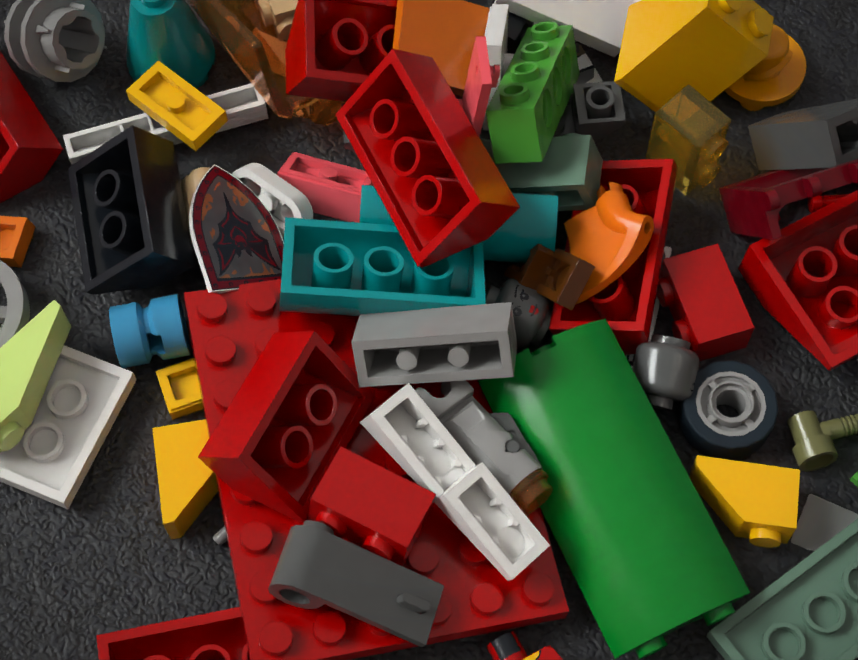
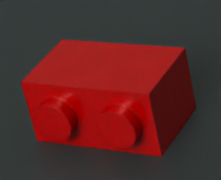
M718 243L663 259L656 295L661 306H668L673 316V336L690 342L689 350L698 355L699 361L746 348L755 327Z
M340 446L310 498L308 519L326 524L333 529L335 536L344 537L360 545L361 548L403 566L431 514L436 494Z

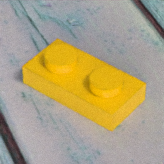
M159 60L126 90L129 101L195 151L228 121L226 111Z

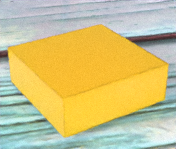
M194 358L155 371L172 420L203 409Z

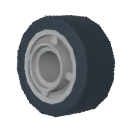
M736 361L713 362L697 371L694 391L689 398L681 402L678 415L681 431L687 441L704 456L742 460L758 452L767 441L775 426L779 408L776 392L766 376L747 364ZM724 404L732 406L736 409L739 416L731 418L724 416L716 406Z

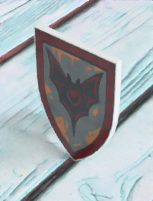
M214 164L199 182L193 194L189 210L190 235L208 293L222 294L238 290L241 284L281 279L284 241L273 216L249 187L228 171Z

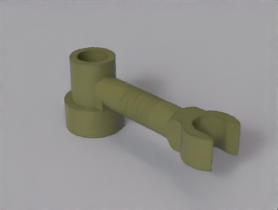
M803 411L790 417L787 420V425L795 442L792 451L799 469L805 472L815 471L836 461L838 453L832 440L858 434V414L819 422L814 411Z

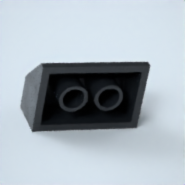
M132 125L68 168L86 293L94 295L162 286L195 266L174 142Z

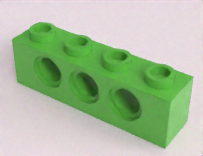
M546 21L528 27L486 109L495 164L543 162L572 94L573 84H576L580 75L573 25L558 26L556 22Z

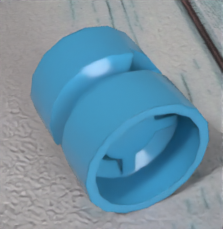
M179 294L153 298L150 300L148 307L145 308L138 302L109 308L111 333L121 368L149 364L153 355H158L162 360L191 355L188 329Z

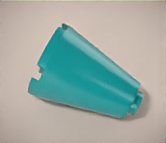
M130 0L126 63L134 81L139 79L159 60L196 89L202 86L208 79L207 73L211 69L212 64H215V48L212 38L186 1Z

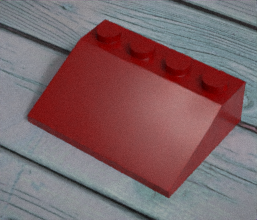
M858 190L780 229L782 237L774 240L763 238L749 245L738 268L764 309L828 371L858 356Z

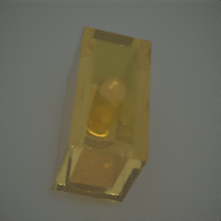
M688 84L655 112L646 159H674L678 169L675 188L686 196L698 185L701 187L707 186L719 173L721 165L718 163L720 156L728 146L726 136L731 119Z

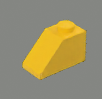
M206 419L152 428L162 521L171 539L181 538L219 491L216 474L198 458L209 439Z
M696 456L690 471V479L697 492L735 537L749 538L751 544L766 548L778 547L781 543H788L797 529L799 469Z

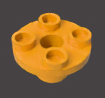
M773 24L768 56L724 91L739 101L742 107L750 111H758L763 107L775 106L789 100L800 89L806 74V59L801 47L781 27Z

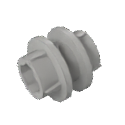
M16 0L4 21V40L9 56L21 70L35 77L47 78L55 82H73L86 76L98 64L103 49H107V46L104 45L105 27L101 13L91 0Z

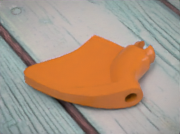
M608 182L609 191H605L601 185L597 191L598 200L596 205L564 223L570 243V254L595 266L576 304L599 293L627 271L642 254L653 234L654 222L652 217L633 212L627 195L618 183Z

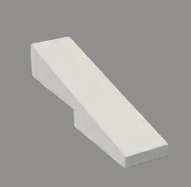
M410 383L398 390L359 422L417 485L436 494L434 503L507 581L513 580L550 546L485 464L481 462L475 465Z

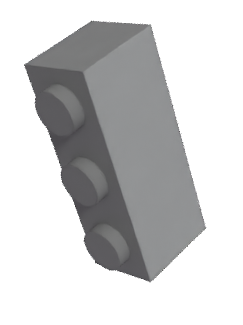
M512 302L360 314L351 341L359 388L404 385L408 383L418 384L514 377L517 340Z

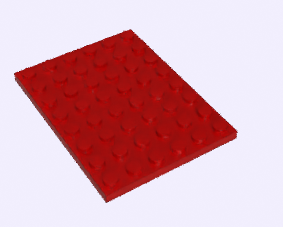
M281 279L241 284L238 290L222 294L208 293L207 289L184 292V305L209 438L273 333L315 331L357 376L351 341L359 317L279 311ZM479 379L466 380L474 388L473 397L488 413H493L478 383ZM442 382L410 384L414 390L421 387L426 389L433 397H445L440 390ZM406 384L368 387L375 397L362 420ZM359 424L345 449L417 484L373 436ZM216 475L249 660H351L418 647L409 641L326 604L316 609H304L284 603L274 597L268 588L289 530L292 526L303 525L304 522L296 521L231 489ZM530 489L517 499L515 503L550 544L541 508ZM433 503L431 514L403 564V567L444 585L426 645L566 618L569 608L551 544L513 580L507 581L446 514ZM342 537V539L361 547L360 545Z

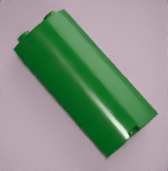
M602 319L552 336L553 342L551 344L542 346L532 353L529 348L516 355L514 377L479 379L478 383L493 413H509L512 416L524 439L529 443L542 466V470L538 474L540 478L536 480L537 483L531 490L614 658L616 659L635 651L638 658L643 659L667 647L668 644L664 636L686 624L703 618L706 625L710 626L733 615L736 611L732 603L748 595L750 591L607 320Z

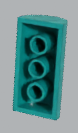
M362 185L360 223L395 225L375 187ZM512 193L520 208L489 239L483 241L484 261L526 263L530 256V250L538 243L555 251L558 195Z
M285 217L279 311L359 317L360 314L486 304L483 241L426 267H417L395 225Z

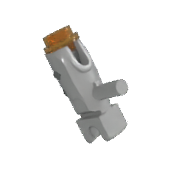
M466 380L442 382L440 390L445 396L443 398L433 397L426 389L421 387L415 389L475 465L483 462L526 516L538 509L548 499L553 491V487L547 482L548 474L542 469L529 443L526 442L509 413H488L473 397L474 388Z

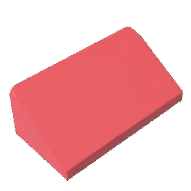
M292 152L277 172L279 177L297 188L308 198L313 213L346 222L360 223L362 185L374 186L364 170L297 152Z

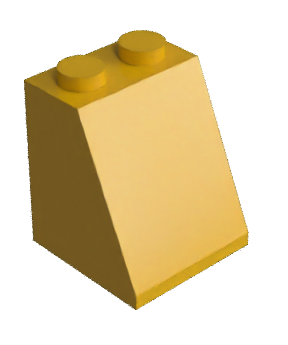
M641 0L628 8L614 82L673 126L682 125L768 56L774 17L754 0Z

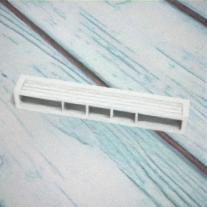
M258 81L207 95L209 99L226 111L228 121L216 133L268 119L266 104ZM146 113L63 135L71 165L132 125L172 141L174 145L183 143V141Z

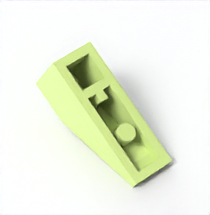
M55 300L48 304L0 348V453L8 451L17 445L22 439L25 430L31 425L72 327L61 305Z

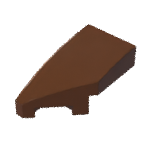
M538 243L530 250V256L522 267L511 264L503 275L508 278H515L519 284L536 290L537 293L572 311L595 266L559 248L552 251Z

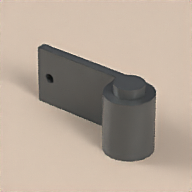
M307 520L304 521L303 525H295L290 528L268 590L277 599L299 608L316 609L326 604L417 646L423 647L427 644L444 585L335 536L333 529L326 524Z

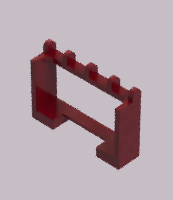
M858 159L831 168L773 170L720 187L719 190L731 233L771 240L782 237L778 223L781 220L779 214L781 208L786 204L804 198H813L821 195L823 192L847 184L857 183L858 186Z

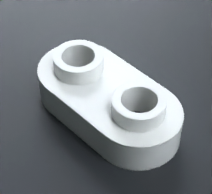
M249 163L232 173L233 176L249 187L264 203L277 223L282 237H284L285 217L313 219V209L308 198L297 188L262 164Z

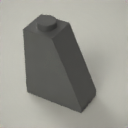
M858 99L782 112L748 126L759 171L831 168L858 159Z

